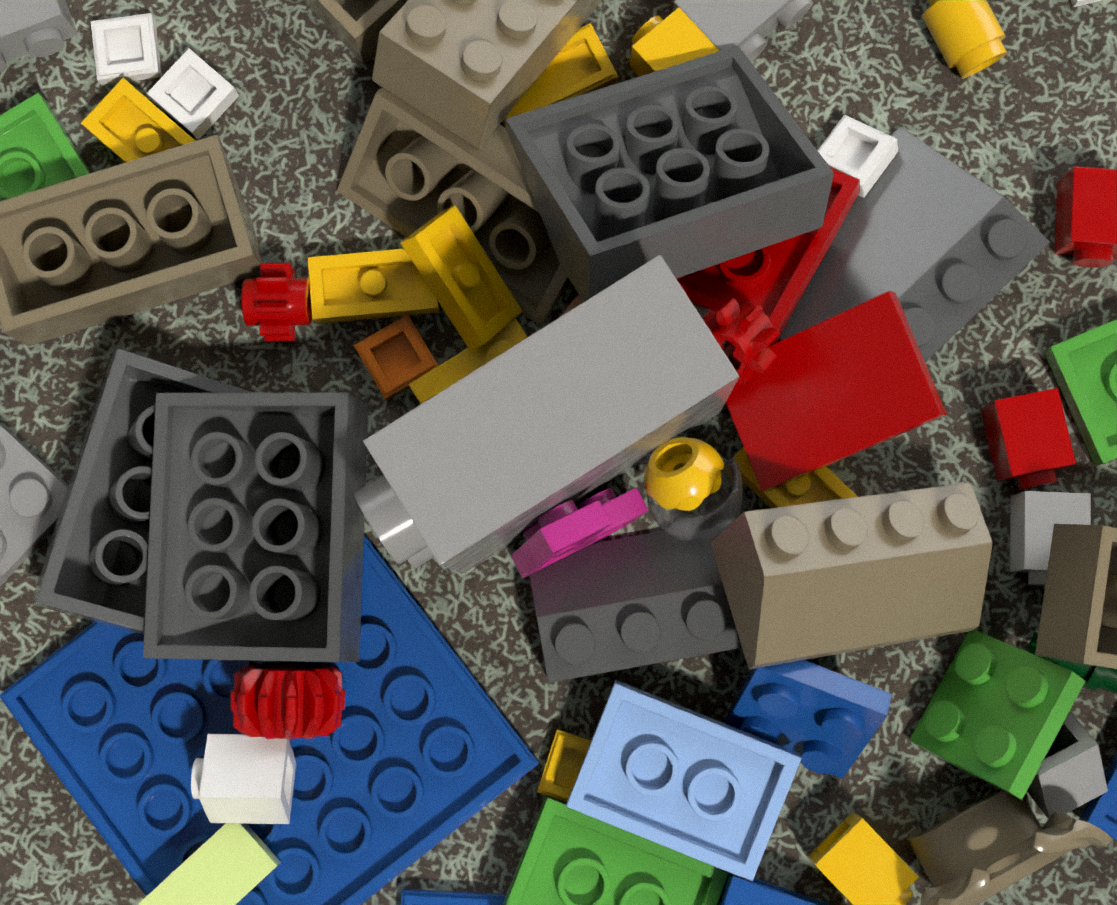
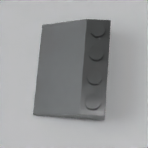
M738 45L505 119L506 131L558 260L583 302L658 255L662 256L677 279L822 228L834 172Z
M900 126L891 135L897 139L898 153L865 198L857 196L777 343L890 290L896 292L926 363L1034 259L1050 241L1004 196Z
M117 348L108 361L30 604L144 634L156 393L253 392Z
M349 392L156 393L143 658L360 662L364 514L355 499L354 493L366 485L367 447L363 440L367 439V403Z

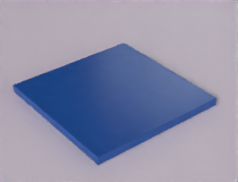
M365 534L363 545L360 662H308L309 664L332 666L342 673V689H345V710H342L341 726L328 736L289 740L296 760L290 824H248L279 859L281 864L236 905H361L540 763ZM94 622L2 692L0 698L143 894L147 896L226 824L209 822L200 800L192 797L191 774L195 759L204 758L208 734L246 735L233 728L230 694L231 690H234V674L250 664H264L265 662L304 663V661L143 658L144 634Z

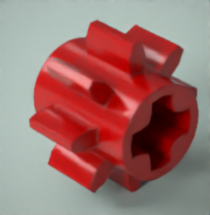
M291 262L260 263L261 278H246L243 282L242 313L245 325L259 326V334L264 336L265 341H295V326L311 325L310 278H296V268H292Z
M729 298L717 311L710 310L702 319L740 377L737 383L741 386L755 372L763 374L777 359L775 353L767 347L780 332L779 329L772 328L769 318L762 312L763 307L760 305L756 307L749 305L739 306L735 298Z

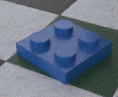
M806 660L751 669L731 704L724 723L798 752L802 758L800 763L815 773L831 774L843 779L887 717L892 694Z

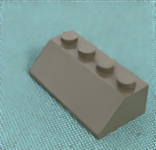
M381 88L376 92L337 192L405 237L410 236L441 211L456 205L523 311L521 314L542 326L571 284V281L558 260L506 128L499 124L478 150L388 90Z
M218 135L0 201V324L3 333L26 346L38 344L259 275L260 263H264L249 211Z
M971 482L746 511L713 539L710 544L748 669H755L968 632L976 629L980 623L993 542Z

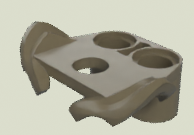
M994 785L995 791L977 801L971 796L938 815L937 818L940 822L922 833L919 832L918 828H915L906 836L908 843L932 883V886L923 887L921 905H978L1075 848L1086 849L1090 845L1107 848L1112 843V838L1102 829L1091 823L1057 812H1053L1046 823H1039L1025 797L1021 800Z

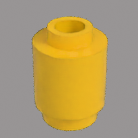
M928 0L931 7L922 14V18L948 67L953 68L956 66L962 79L991 66L1007 54L1001 42L1006 35L987 0Z

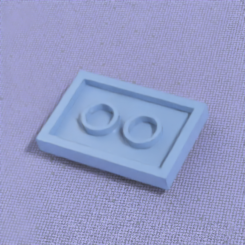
M615 680L568 797L566 807L753 881L802 758L798 752Z

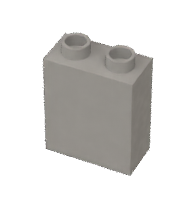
M658 255L363 440L383 475L356 491L354 496L373 531L397 564L408 560L412 567L416 569L435 557L440 566L465 574L524 537L523 532L539 523L537 518L570 500H573L575 504L637 466L646 457L652 455L661 444L691 432L718 415L740 376L662 256Z

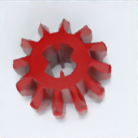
M265 662L264 664H250L234 674V690H231L230 694L233 728L249 737H265L267 740L276 738L287 740L295 738L313 739L315 736H328L341 726L342 710H345V689H342V673L332 666L309 664L308 662Z

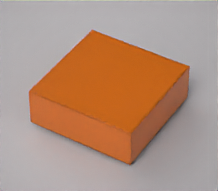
M408 314L354 345L386 401L410 388V383L438 367Z

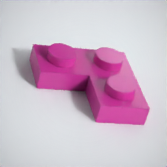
M609 488L578 505L579 510L574 501L570 500L538 517L539 523L523 532L526 542L511 555L522 578L615 533L644 515L649 510L638 489L635 488L616 497L612 488Z

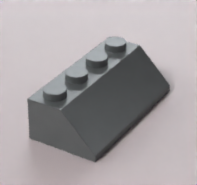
M737 518L593 543L531 574L532 592L548 683L742 648L710 544L713 539Z

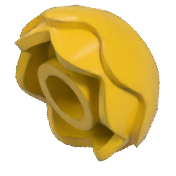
M687 437L668 440L655 449L646 465L644 486L647 495L651 496L663 509L694 510L703 502L704 498L719 490L722 483L721 470L724 468L723 460L711 445L702 440Z

